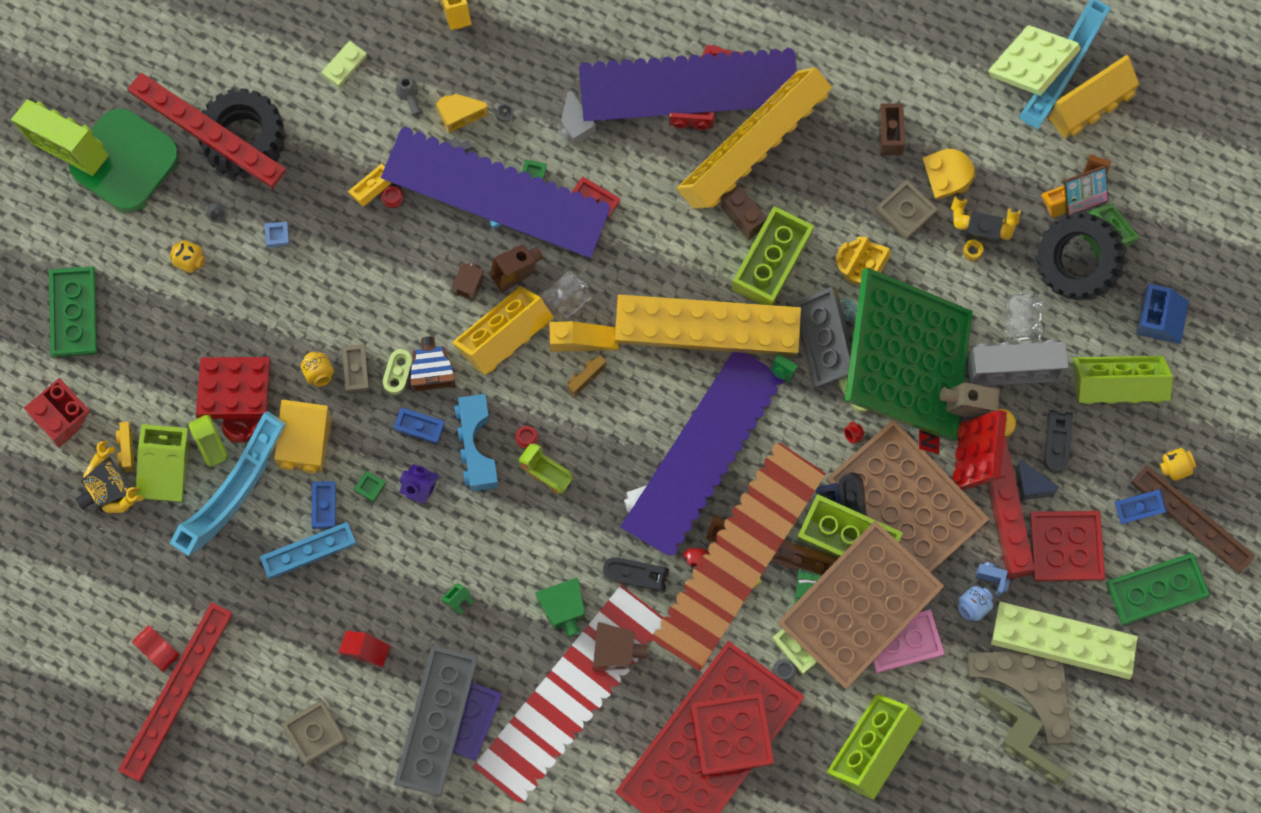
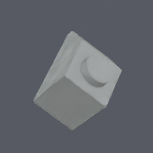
M569 91L567 92L562 114L560 134L566 142L570 141L574 147L596 133V124L593 121H583L582 105L573 92Z

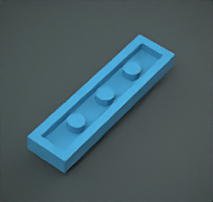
M345 522L262 555L260 559L270 580L357 544L348 522Z

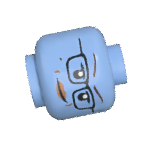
M973 586L958 599V610L966 620L979 621L993 609V596L986 588L982 589L978 586Z

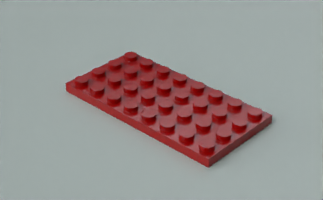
M727 641L617 788L615 794L641 813H720L753 768L702 776L691 703L762 693L769 737L772 743L805 696L733 643Z

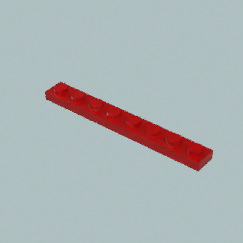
M142 72L128 87L127 90L131 95L273 189L286 173V169Z
M212 602L210 603L118 771L138 782L142 781L232 618V612Z

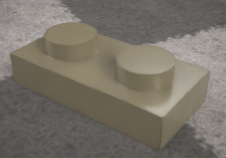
M365 344L342 346L346 393L368 391L369 383Z

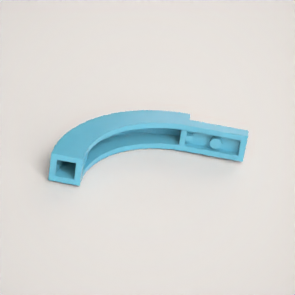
M1090 0L1068 37V40L1079 43L1081 50L1041 96L1037 94L1032 96L1019 119L1027 125L1039 129L1081 63L1111 7L1099 0Z
M268 411L263 414L240 459L225 482L196 514L179 524L170 541L171 545L187 556H190L207 544L226 525L251 493L270 462L268 458L286 426L285 422Z

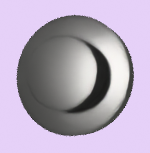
M782 659L774 664L772 673L788 683L794 679L796 668L791 661Z

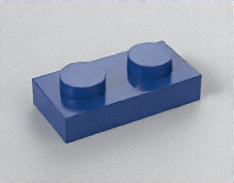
M401 407L393 429L396 432L438 445L445 421Z
M312 482L311 527L312 529L333 528L336 526V482Z
M1161 489L1114 502L1121 524L1167 512Z

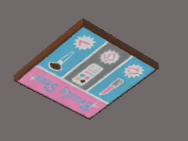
M1105 165L1064 180L1067 215H1072L1073 213H1078L1109 201Z

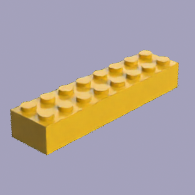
M816 67L798 70L676 188L692 208L703 209L716 206L721 200L719 197L724 192H730L736 186L735 182L740 177L743 178L751 172V166L755 162L759 163L767 156L766 152L771 147L774 148L782 142L783 139L781 137L786 132L790 133L798 126L797 122L801 118H805L812 113V107L816 103L819 104L828 97L827 93L832 89V86Z
M618 294L614 343L796 356L799 349L801 307Z

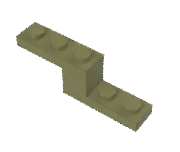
M982 684L975 695L978 698V702L988 709L992 707L999 712L998 715L1008 722L1011 720L1015 722L1000 745L1004 748V753L1012 758L1018 757L1025 761L1024 765L1034 772L1038 770L1045 774L1044 778L1054 785H1057V783L1062 785L1070 773L1029 747L1044 723Z

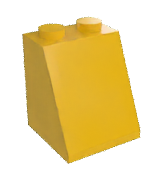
M282 400L279 419L285 422L286 426L276 443V464L283 470L292 471L294 468L303 469V472L315 474L317 471L323 472L332 423L328 406Z

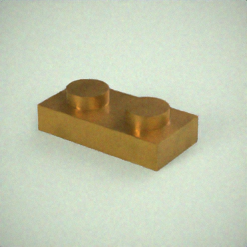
M599 355L596 359H590L584 366L585 370L579 375L576 373L569 379L567 393L573 398L606 369V360Z

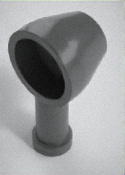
M402 77L396 84V93L399 98L408 101L413 117L423 114V111L415 98L418 93L417 83L410 77ZM404 83L410 84L407 87L402 86Z

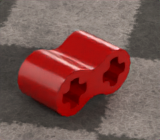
M149 625L132 641L162 672L180 656Z

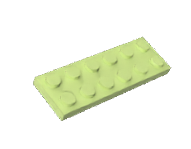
M999 602L991 645L1130 680L1133 674L1137 636Z

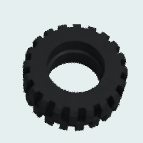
M240 88V92H235L234 89L227 90L228 94L222 95L220 93L215 96L216 100L214 102L210 100L206 104L207 110H202L201 112L224 128L230 123L241 119H249L259 123L262 127V132L251 146L275 162L281 157L279 151L282 152L284 150L286 135L279 110L266 95L261 98L260 92L255 90L249 93L248 89ZM198 139L204 157L207 158L208 163L212 167H216L218 172L221 174L228 172L229 177L236 178L237 175H241L242 178H249L248 172Z
M1080 212L1061 216L1059 221H1053L1049 224L1050 228L1048 231L1044 230L1041 234L1043 239L1041 243H1037L1036 249H1039V253L1035 255V262L1039 263L1037 271L1039 275L1043 276V282L1046 286L1050 287L1058 295L1081 301L1093 300L1098 296H1104L1110 288H1115L1118 284L1116 281L1119 277L1122 278L1124 271H1122L1123 266L1127 264V258L1124 255V252H1127L1126 245L1122 243L1123 237L1115 230V226L1103 218ZM1081 235L1089 236L1100 246V264L1097 270L1089 277H1072L1064 270L1062 265L1063 249L1072 238Z

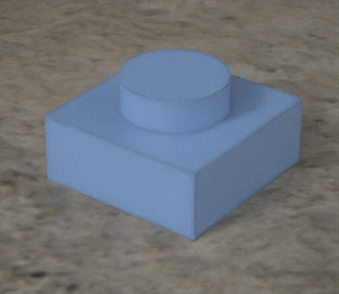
M287 222L264 224L267 248L290 246Z

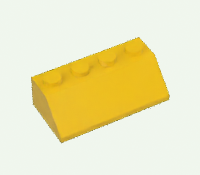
M1124 56L1056 101L1049 119L1065 139L1070 135L1073 137L1077 136L1083 131L1085 125L1088 123L1090 125L1095 124L1100 120V115L1105 112L1108 114L1113 112L1123 100L1128 102L1136 95L1135 91L1139 82L1129 56Z
M519 286L456 338L452 344L476 370L486 375L495 370L497 365L505 358L510 357L519 346L527 343L537 331L545 328L554 317L541 297Z

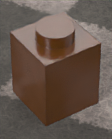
M462 262L452 285L453 294L474 301L484 279V271L481 267L474 263L466 264Z

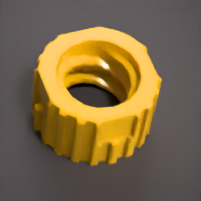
M974 239L967 241L963 247L964 258L972 262L979 260L984 252L982 243ZM971 246L975 247L978 253L972 255L968 252V248Z

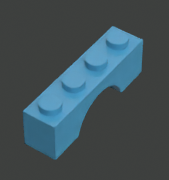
M486 394L458 397L459 405L455 406L456 419H461L462 427L457 429L459 441H464L465 449H460L462 463H467L468 471L463 472L465 485H470L471 492L498 488L495 460L484 457L474 446L476 433L482 426L489 423Z

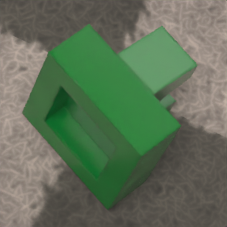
M458 583L440 599L446 606L460 615L464 612L460 607L462 601L465 600L470 605L474 602L467 588Z

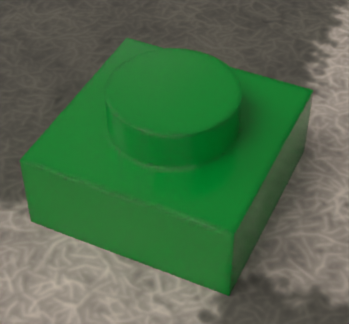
M525 159L522 172L529 173L531 179L540 177L544 181L547 164Z
M778 354L770 371L777 378L789 383L794 377L798 366L781 354Z
M366 470L355 486L354 492L374 503L386 486V482Z

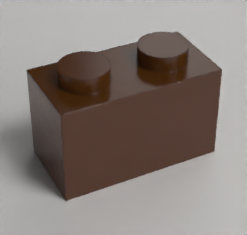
M883 103L880 105L878 112L880 155H902L905 148L903 103Z
M740 185L721 198L720 207L747 240L760 232L767 217Z

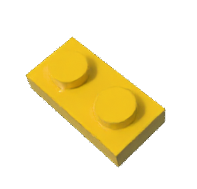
M380 164L348 191L351 198L364 207L387 188L392 182L381 179L385 166Z
M119 422L120 430H116L117 444L121 445V452L117 453L118 465L122 466L125 473L135 472L132 427L129 422Z

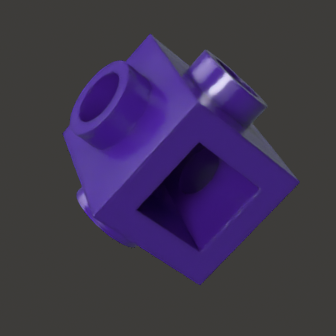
M413 464L408 471L404 470L400 477L399 483L402 485L399 493L411 500L425 504L433 494L439 475L428 471L425 467Z

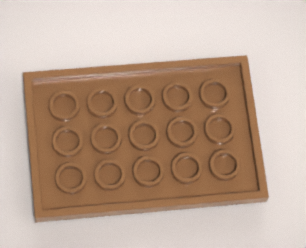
M895 420L888 423L826 478L829 485L835 483L839 485V480L846 473L854 472L860 475L864 483L867 517L903 532L899 543L930 573L989 521V518L924 450L919 449V445Z
M875 520L790 608L777 624L837 682L847 689L935 597L944 585Z

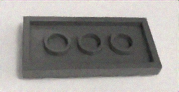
M832 286L795 302L796 307H801L800 326L814 384L817 388H822L847 378L852 347L838 290Z

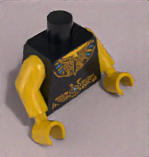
M957 196L954 197L951 210H953L954 226L960 230L959 236L1001 245L1002 239L1009 240L1013 237L1016 225L1020 221V210L1014 213L1009 208L1005 222L1002 217L975 211L965 213L964 209L967 199L964 198L963 201L957 199Z
M102 441L98 443L97 452L83 475L84 478L81 480L87 491L75 498L82 510L95 503L100 512L124 513L135 502L142 501L143 496H136V492L140 488H130L111 457L107 458L108 454L114 453L115 448L109 447L106 450L108 441Z

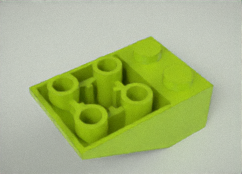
M141 424L136 488H140V490L136 492V496L140 495L143 496V499L182 503L192 439L188 428Z

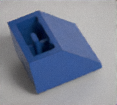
M1148 284L1143 292L1136 334L1181 344L1189 301L1171 288Z

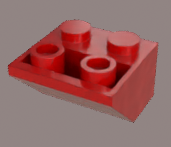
M60 378L24 407L28 415L58 448L78 432L90 412Z

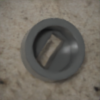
M507 103L500 104L495 111L496 118L501 122L510 121L514 115L513 107ZM506 109L508 113L503 118L500 115Z
M215 202L208 206L207 214L212 222L218 223L226 218L227 213L223 205ZM218 210L220 213L216 215L214 211Z

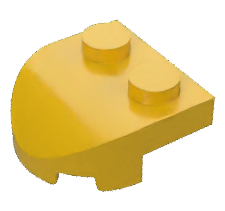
M944 149L923 157L936 200L956 193L963 194L969 190V186L976 176L973 162L966 154L956 149Z
M857 237V240L850 243L845 242L839 248L836 262L843 277L848 282L860 286L862 270L870 268L881 273L892 252L890 248L870 242L868 237Z

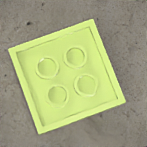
M1028 25L988 72L992 78L1041 96L1081 48L1077 42Z

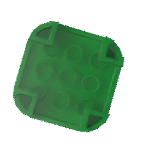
M113 109L106 112L91 129L94 132L93 136L105 145L103 148L109 155L93 176L70 164L69 170L74 181L80 187L83 186L113 206L116 211L123 214L124 212L142 211L147 206L146 202L172 169L176 170L179 164L178 151L174 141L168 135L135 113L126 109Z

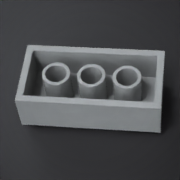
M1056 339L1047 340L1044 343L1025 341L1022 344L1015 345L1012 342H1003L998 346L982 343L973 347L967 360L970 384L980 386L1061 382L1068 370L1065 342H1058Z

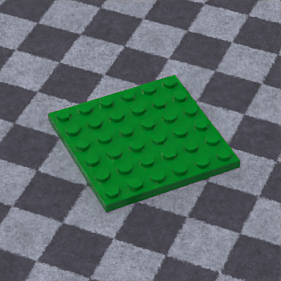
M863 269L845 401L946 440H957L960 416L949 413L946 410L947 402L940 400V392L944 387L951 389L964 383L973 311L873 269Z

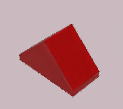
M346 630L338 653L383 668L391 645L368 633Z

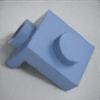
M992 563L980 564L975 578L998 583L995 597L1000 598L1002 593L1008 590L1010 579L1006 578L1007 570L999 569L997 565Z

